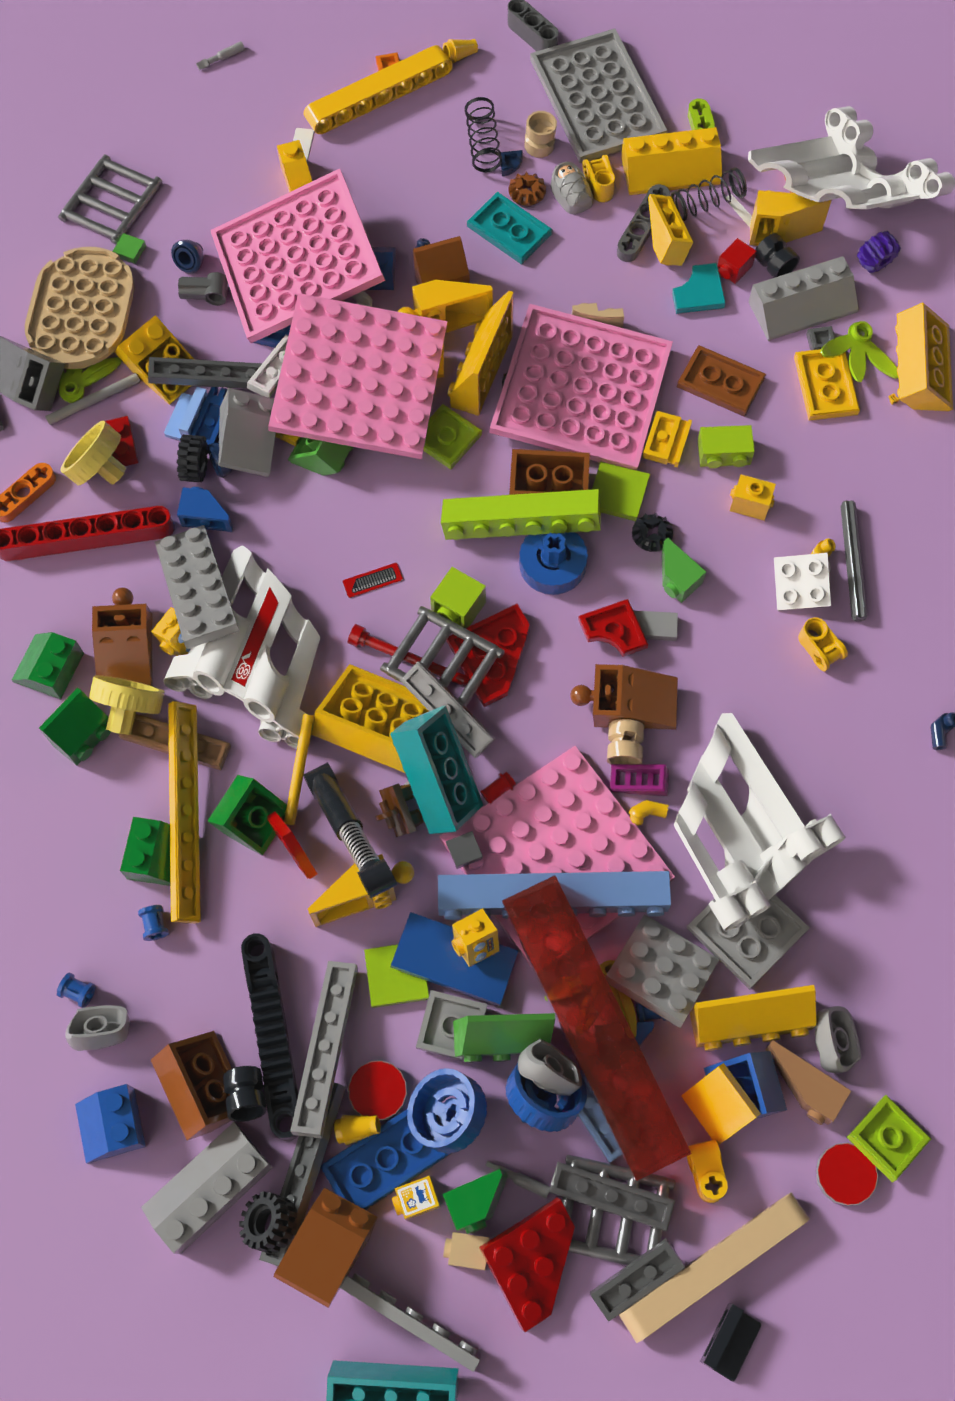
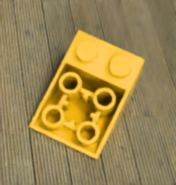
M758 190L751 218L749 245L758 246L764 238L773 233H777L787 243L822 231L831 200L815 202L795 193Z
M156 315L118 345L115 351L116 355L133 373L137 374L140 380L169 405L191 387L190 385L148 383L149 357L194 359Z

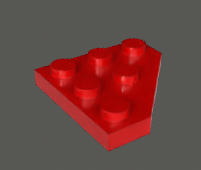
M517 603L465 628L505 650L504 655L500 659L497 658L476 690V694L483 707L509 694L530 629V624ZM452 634L448 637L447 643L455 655L464 640ZM473 646L461 665L469 681L487 652L476 646Z
M558 1197L479 1247L520 1328L524 1332H527L551 1316L575 1226L561 1199Z

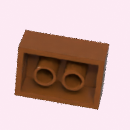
M512 449L509 495L588 490L590 453Z

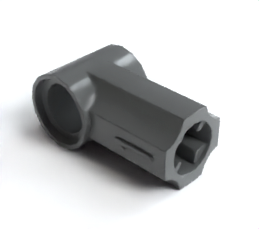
M212 272L207 277H180L178 280L180 299L205 300L209 304L216 306L223 305L226 302L228 281L225 274Z

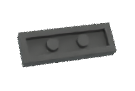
M665 1238L590 1291V1295L609 1322L683 1270L685 1265L667 1238Z

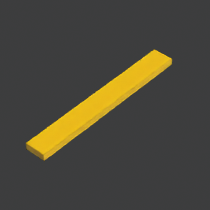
M172 701L168 703L171 922L195 924L201 922L197 705Z

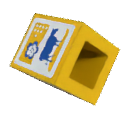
M430 1176L395 1188L397 1196L392 1197L393 1205L397 1216L403 1214L405 1220L440 1208Z

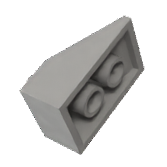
M228 388L220 406L218 466L269 477L276 432L268 430L274 403L273 398Z

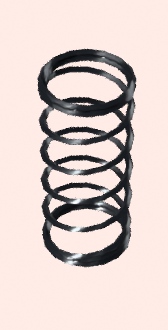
M476 97L465 105L472 166L479 172H491L500 167L502 163L501 152L498 149L500 142L496 139L498 137V131L495 129L497 122L493 119L495 117L494 104L488 98ZM476 101H487L492 106V109L480 107L473 110L470 114L467 112L469 105ZM480 109L491 110L487 115L481 117L471 116L473 112ZM489 119L488 121L476 122L478 120ZM491 120L494 122L493 128L483 127L476 131L471 128L474 123L484 124ZM483 129H491L485 132H478ZM492 130L496 132L495 138L486 137L478 141L472 138L475 133L485 134ZM485 139H492V140L487 141V142H480V141L485 140ZM494 140L497 142L496 148L488 147L480 151L474 148L477 143L486 144ZM488 153L498 156L497 159L490 162H482L476 159L478 156ZM475 160L483 164H490L499 160L498 164L491 168L483 169L475 165Z
M734 167L730 171H724L722 177L714 175L710 182L702 180L699 187L691 184L687 191L679 189L672 192L670 197L674 201V194L676 195L674 204H676L678 212L677 198L681 202L684 214L682 220H687L688 209L683 196L679 193L680 191L686 192L690 213L696 217L697 207L692 196L689 194L690 188H698L700 205L705 212H708L709 205L704 192L700 189L703 182L709 183L711 200L715 207L719 208L720 199L717 190L712 185V180L715 177L721 179L722 195L725 201L730 203L731 192L723 176L729 173L730 187L733 193L741 199L747 193L746 180L741 170ZM733 171H736L737 174L739 175L740 180H741V183H742V187H741V184H740L738 178H737V177L735 176V174L733 173ZM733 177L739 185L741 194H739L735 187ZM723 183L727 188L729 201L724 194ZM711 187L713 188L717 196L718 205L715 203L713 199ZM700 192L703 195L704 200L706 202L707 210L704 208L702 204ZM689 197H690V199H691V201H692V203H693V205H694L695 214L693 213V211H692V209H691V206H690V203H689Z

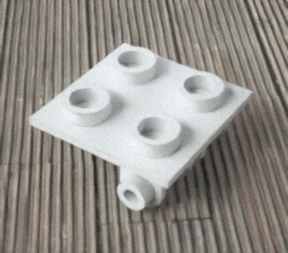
M828 553L774 558L777 610L831 606L829 580L831 569Z

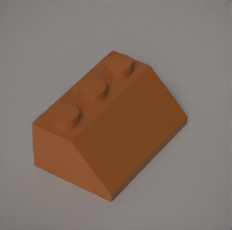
M215 1031L170 1043L151 1059L187 1141L210 1133L232 1121L227 1117L226 1099L230 1094L225 1093L223 1082L224 1074L232 1068Z

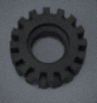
M183 434L180 438L179 450H177V472L180 481L200 483L204 481L205 471H207L206 464L208 462V444L205 436Z
M263 1191L260 1192V1195L255 1194L252 1196L254 1202L248 1201L246 1203L248 1210H242L241 1216L245 1217L244 1221H239V1227L244 1229L239 1233L240 1237L244 1238L243 1243L248 1245L249 1248L272 1254V1252H280V1247L285 1248L288 1245L286 1239L292 1240L294 1235L290 1231L291 1228L296 1229L297 1224L292 1221L297 1218V1213L293 1212L295 1206L290 1203L291 1200ZM271 1214L270 1225L268 1229L265 1231L266 1220L268 1216Z

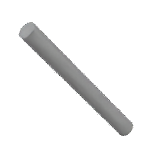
M134 373L45 417L49 425H52L139 383L140 380L137 374Z

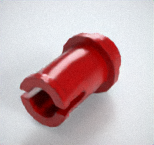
M508 772L499 773V777L480 791L488 803L492 804L493 801L509 789L511 791L514 790L513 787L516 785V782Z

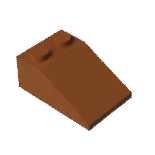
M324 1188L309 1210L273 1277L329 1308L369 1241L378 1217Z

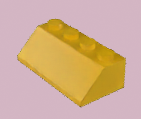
M717 127L623 138L621 160L629 195L648 193L652 186L659 184L666 186L669 191L687 189L691 184L699 187L702 180L710 182L714 175L722 177L721 144ZM718 177L712 180V185H720L721 179ZM703 182L700 187L709 186V183Z
M920 303L897 313L895 330L898 338L896 352L898 355L897 375L899 377V388L897 393L899 399L914 410H953L949 324L925 303Z
M809 985L697 1002L689 1013L696 1048L704 1047L705 1051L721 1049L724 1043L733 1042L734 1047L751 1044V1039L762 1038L763 1042H771L772 1040H779L780 1035L791 1033L792 1038L809 1035V1030L816 1026L815 986Z

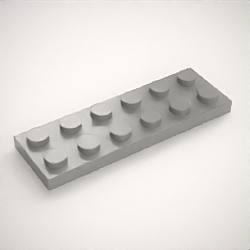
M205 526L191 528L185 532L155 541L186 649L239 632Z

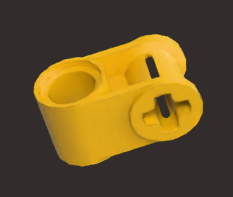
M603 155L602 158L588 161V159L583 160V173L594 199L598 202L610 201L614 196L615 175L608 156Z
M813 617L805 622L798 635V639L820 670L825 672L835 661L848 657L845 645L835 636L824 620ZM808 630L815 631L818 637L811 636Z
M710 1140L686 1146L685 1151L688 1165L693 1174L699 1197L707 1203L719 1201L726 1194L728 1184L717 1141ZM709 1180H711L712 1184H718L719 1189L715 1191V1195H713L712 1190H706L705 1188Z

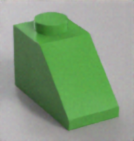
M667 538L662 548V586L671 598H676L682 603L703 584L706 571Z

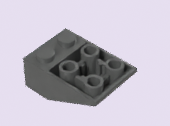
M0 336V393L33 410L51 411L65 363Z

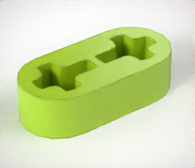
M704 99L692 100L688 108L691 130L703 129L700 125H703L704 129L714 128L715 123L708 102Z

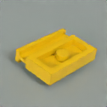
M657 411L642 458L666 465L670 463L678 468L692 420L685 421L679 416Z

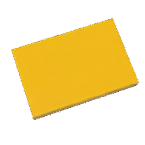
M821 349L795 352L794 360L809 421L859 414L860 408L846 352L833 358L822 356L820 353Z

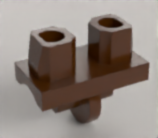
M398 783L379 790L383 800L379 802L382 813L375 816L376 820L385 819L388 829L393 828L396 837L417 831L416 827L424 821L421 811L418 809L409 811L406 801L414 798L410 784L400 786Z

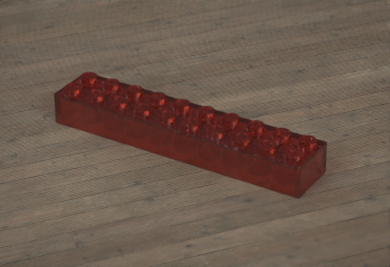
M556 875L502 900L505 913L551 1009L555 1013V1017L633 1179L638 1181L692 1154Z

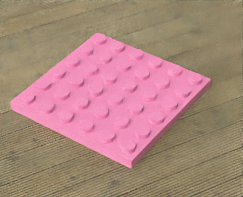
M340 169L210 230L246 337L250 343L291 325L298 293L343 301L385 281Z
M298 293L268 430L422 459L447 321Z
M529 304L489 433L555 451L590 453V460L599 463L602 461L637 470L673 341Z
M576 746L513 787L514 790L511 791L509 789L493 801L492 804L488 803L479 809L456 832H447L439 836L441 842L448 850L446 841L468 832H473L483 859L461 867L460 869L465 875L669 871L670 882L675 878ZM577 913V917L563 918L560 917V914H548L546 918H532L531 914H520V917L515 919L502 918V915H494L536 975L620 918L618 913H606L604 917H590L589 913Z

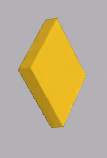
M724 1063L681 1095L711 1139L716 1140L718 1145L761 1115Z

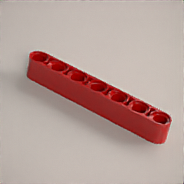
M153 506L0 529V558L4 561H14L163 539L173 534L175 525L166 507ZM165 520L162 524H157L159 521ZM139 524L137 527L131 528L133 525ZM113 528L111 531L105 532L107 529ZM87 531L86 534L79 536L82 532Z

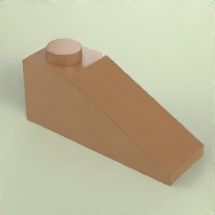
M772 1040L765 1050L771 1051L774 1065L801 1108L808 1112L807 1117L819 1125H823V1123L828 1125L834 1122L851 1090Z

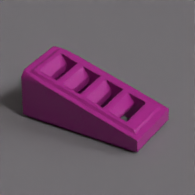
M611 764L610 792L668 796L669 769L666 765ZM621 772H625V785H620ZM632 773H636V785H631ZM643 774H648L647 785H643ZM655 775H659V785H654Z

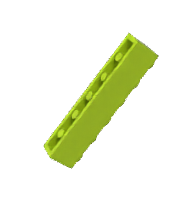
M599 489L443 499L441 526L445 540L601 531Z

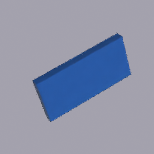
M410 912L390 967L499 1007L518 950L499 944V952L469 967L462 956L459 957L452 946L451 941L454 940L451 926Z
M408 1109L383 1124L380 1134L357 1141L323 1163L320 1168L335 1194L367 1210L393 1193L395 1188L410 1182L450 1154L435 1151L415 1139L408 1125Z

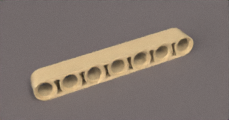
M790 1192L685 1266L683 1270L620 1313L621 1320L635 1342L642 1341L800 1228L810 1218L792 1192Z

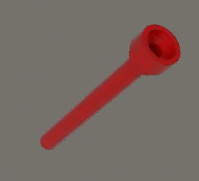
M358 624L353 626L347 641L348 644L357 648L366 645L390 656H393L398 648L370 636V632H367L365 627ZM408 652L402 661L415 665L422 657ZM432 662L428 669L433 674L441 677L447 667ZM457 672L452 682L466 686L469 683V679L466 675Z

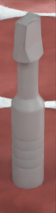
M240 41L219 51L213 57L199 61L196 65L199 70L205 69L218 60L223 61L244 51L245 47Z
M487 1161L486 1166L495 1171L498 1169L505 1170L508 1178L512 1179L516 1185L545 1199L547 1198L549 1186L520 1172L515 1173L503 1166Z

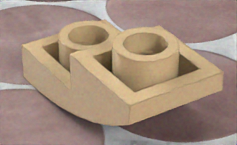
M581 303L572 306L571 315L623 328V308H608L598 311L597 303Z

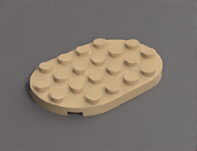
M79 247L63 252V257L54 262L50 260L42 268L35 282L25 321V336L32 350L65 363L64 369H84L106 359L117 349L126 331L135 289L132 272L128 264L126 265L118 254L99 247Z

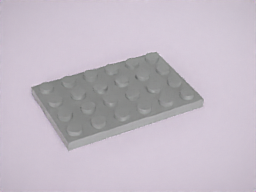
M616 29L530 53V61L579 163H582L585 159L589 161L603 155L622 151L623 138L667 133V129Z

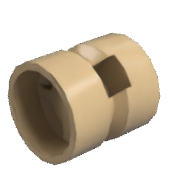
M536 111L527 118L524 148L531 156L543 158L551 154L554 149L557 121L551 113Z
M631 719L611 721L608 730V740L611 743L607 747V762L609 764H642L643 747L640 744L644 740L643 723Z

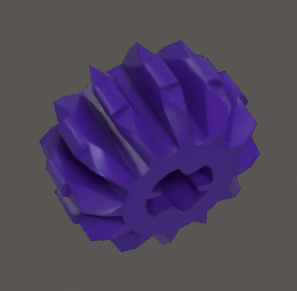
M889 231L879 232L859 248L857 258L862 267L869 273L878 272L882 268H886L889 263L893 262L894 258L898 257L901 247L897 239Z

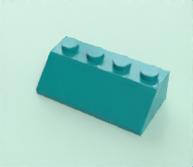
M441 706L405 721L390 733L429 834L456 832L484 805L447 707Z

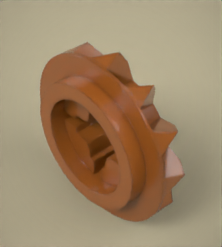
M526 171L524 175L517 173L516 178L510 180L508 192L514 202L524 206H531L539 203L545 197L546 186L543 178H538L536 173L529 175ZM523 185L531 186V191L527 188L523 189Z

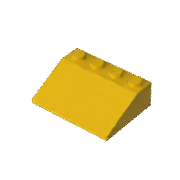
M508 291L485 313L482 322H477L474 330L475 338L473 342L469 341L467 344L466 358L464 362L459 363L456 376L458 377L455 382L450 383L447 395L450 397L452 408L479 416L513 337L514 292Z
M349 664L316 709L312 735L405 773L390 733L405 721L429 711L405 686Z

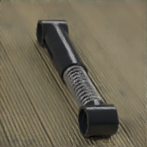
M327 762L305 773L303 777L313 797L318 801L335 835L340 841L344 842L359 869V872H357L370 899L395 887L397 883L385 859H379L365 836L363 824L340 787L329 763Z

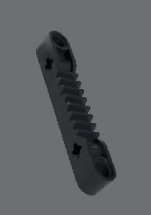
M253 933L243 940L241 953L257 1037L256 1042L259 1048L258 1054L263 1073L262 1078L269 1124L272 1132L278 1138L284 1141H292L298 1135H293L291 1130L281 1132L279 1128L283 1118L294 1117L298 1089L275 955L269 940L262 934ZM258 944L264 945V951L261 955L251 956V950L254 946Z

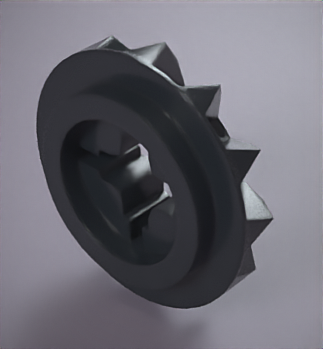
M657 512L653 515L645 513L643 517L636 519L632 527V538L636 545L649 552L661 551L664 541L667 538L672 541L674 535L673 525L667 521L666 517L658 516ZM658 526L657 534L653 533L647 537L648 527L653 529Z

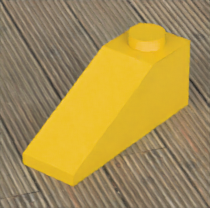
M300 140L277 145L280 166L289 192L312 182Z
M650 194L648 201L654 251L661 264L682 266L693 244V240L672 197Z

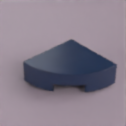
M523 150L501 152L502 163L500 167L502 176L510 175L518 170L522 163Z

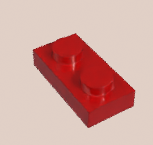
M124 416L106 420L105 422L121 435L120 442L112 456L124 466L138 464L129 417Z

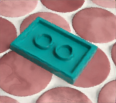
M496 192L467 221L469 229L521 265L552 235V228L499 192Z

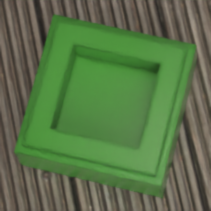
M123 233L112 252L118 254L120 259L136 264L146 247V243L144 240Z

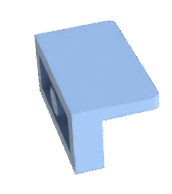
M196 387L193 395L186 393L180 395L164 431L166 437L180 441L183 434L191 435L208 395L206 389Z

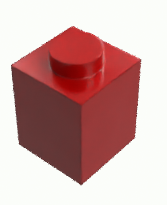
M737 238L719 256L717 265L719 274L724 279H728L736 284L753 266L757 251Z

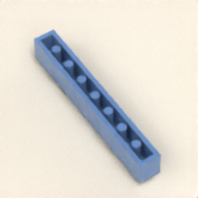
M669 871L438 875L439 916H444L448 920L461 919L462 915H471L482 908L489 918H491V915H502V918L515 919L519 918L520 914H531L532 918H546L548 914H560V917L573 918L577 917V913H589L590 917H604L606 913H618L620 917H631L635 915V912H647V916H662L671 907Z

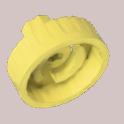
M100 421L73 447L62 464L61 472L78 486L86 483L96 473L111 485H114L120 480L127 469L112 456L120 442L121 435L105 421Z
M95 675L89 699L111 706L106 730L118 734L131 735L136 712L159 714L165 691L135 681Z

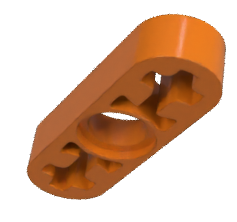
M38 463L0 494V508L3 506L8 508L6 512L0 510V522L12 521L53 486L56 481V475L49 464ZM41 473H42L43 475H46V474H47V477H46V478H42V477H39V475H40ZM31 481H33V483L37 485L35 488L32 485ZM22 488L30 489V493L26 497H18V491ZM12 497L14 498L16 504H14V502L10 500Z

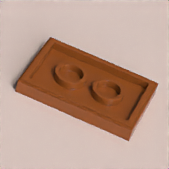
M698 345L677 382V388L745 417L765 380L766 374Z

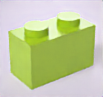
M751 425L700 427L697 439L700 467H744L751 465L755 452Z

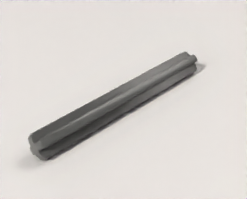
M852 500L843 501L840 508L851 617L854 621H863L867 617L856 503Z

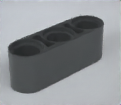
M511 0L508 3V27L535 51L558 45L559 32L556 26L525 0Z

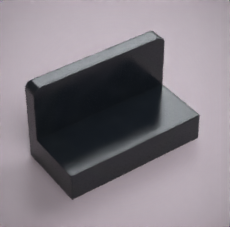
M734 1304L727 1305L700 1360L702 1364L730 1381L736 1380L761 1328L760 1322L743 1313L744 1310Z

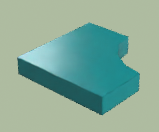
M717 263L693 265L689 281L682 286L673 288L672 296L676 314L722 309L725 307Z

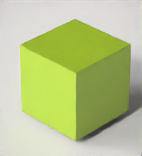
M451 567L430 597L431 610L463 628H467L486 603V586L458 569Z

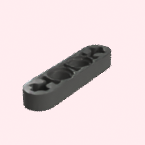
M659 184L649 189L618 242L617 256L620 260L631 262L638 257L652 233L650 218L642 214L645 211H649L648 197L650 194L670 196V191L666 186ZM635 228H640L644 230L645 233L642 235H635L632 232V230ZM630 242H632V249L625 251L629 247Z

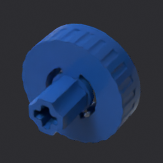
M576 532L528 535L520 547L519 568L525 582L538 592L549 595L566 593L574 589L585 575L588 559L587 547L583 539ZM540 557L542 563L549 568H558L559 570H550L543 567V565L540 562Z
M518 1063L509 1075L505 1087L508 1103L515 1114L520 1117L522 1122L541 1131L558 1132L567 1129L573 1124L587 1101V1089L583 1078L582 1086L570 1096L558 1095L559 1101L557 1103L556 1094L539 1088L532 1080L523 1077L519 1073ZM556 1103L559 1106L558 1110L554 1107Z
M444 1068L428 1074L416 1086L408 1104L407 1119L412 1135L421 1144L440 1153H456L467 1148L479 1136L487 1116L485 1093L474 1079L457 1070ZM449 1096H454V1097H456V1098L447 1099V1100L443 1103V1101H444L447 1097H449ZM437 1116L439 1117L441 1125H439L437 1122Z

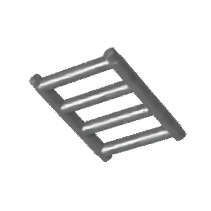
M104 154L67 202L58 218L63 222L66 220L72 221L106 236L116 245L123 233L126 234L163 181L157 176L153 179L113 162L108 155ZM106 168L143 184L147 188L140 196L103 180L99 176ZM92 186H96L135 203V205L127 213L86 194ZM79 203H83L121 220L122 223L117 230H114L73 211Z
M420 606L417 612L418 618L390 661L382 664L380 671L400 682L406 673L398 669L427 622L430 621L441 627V630L420 660L427 668H429L451 633L464 640L439 679L446 688L473 646L487 652L458 698L466 707L497 658L500 659L504 655L505 650L438 613Z
M567 1155L565 1159L567 1165L596 1173L609 1179L614 1177L627 1180V1185L639 1188L640 1184L657 1187V1194L667 1198L669 1197V1191H673L676 1184L675 1179L583 1157ZM563 1197L562 1203L571 1218L574 1201ZM594 1207L591 1209L586 1241L571 1240L568 1251L626 1266L640 1257V1255L627 1253L633 1220L621 1217L616 1248L611 1249L597 1245L603 1210ZM654 1227L650 1228L647 1251L661 1242L663 1230Z

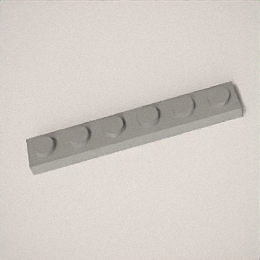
M328 961L291 1126V1133L293 1135L321 1139L323 1137L358 972L356 964Z
M354 1273L352 1278L347 1276L341 1286L342 1290L472 1372L475 1371L480 1361L475 1356L478 1351L463 1340H461L459 1345L448 1339L451 1333L435 1323L432 1328L421 1322L424 1316L412 1308L407 1307L405 1311L394 1305L397 1299L385 1291L381 1290L379 1294L374 1293L368 1289L370 1282L358 1274Z

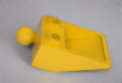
M433 280L412 286L414 309L402 307L397 312L447 321V333L482 322L485 313L493 306V289L490 285Z
M383 854L377 855L380 860L384 859ZM406 861L396 863L391 870L396 882L400 884L409 883L415 873L413 866ZM354 863L308 908L315 927L373 907L379 910L392 904L391 901L396 900L394 888L370 899L357 872H359V869Z

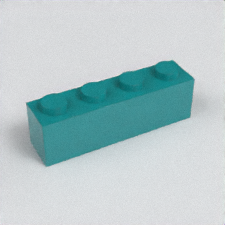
M333 1360L327 1376L326 1401H457L459 1368Z

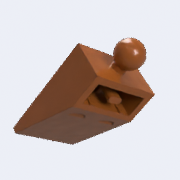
M121 587L112 594L114 605L92 606V637L96 675L121 678L152 686V613L147 604H132L134 599L132 592L127 588Z
M595 664L594 690H590L589 687L582 684L575 686L571 690L570 698L575 705L585 706L590 701H593L594 727L609 728L611 721L631 719L643 723L644 729L676 730L678 677L625 665Z

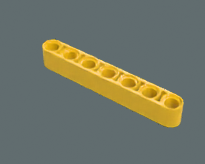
M439 45L431 46L310 103L305 108L303 115L315 133L324 134L448 75L453 64Z

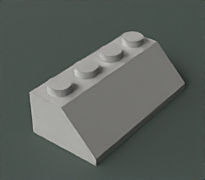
M843 256L753 284L748 302L768 341L857 313L859 310L854 275Z
M233 1122L141 1208L155 1232L174 1254H181L273 1167L236 1123Z

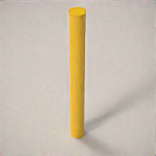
M303 714L284 819L285 824L295 825L314 719L313 715Z

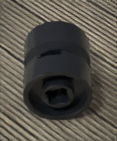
M777 233L770 234L764 238L755 249L757 251L755 259L762 266H767V271L773 278L791 273L800 261L797 253L791 247H786V242Z
M240 1066L228 1070L223 1076L224 1091L230 1094L226 1099L227 1117L232 1121L245 1122L255 1120L266 1114L267 1108L265 1094L262 1092L264 1084L261 1069L256 1066Z

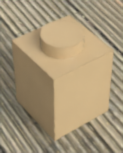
M453 1232L452 1239L446 1238L443 1257L449 1258L448 1265L485 1271L486 1260L479 1247L488 1242L489 1237Z

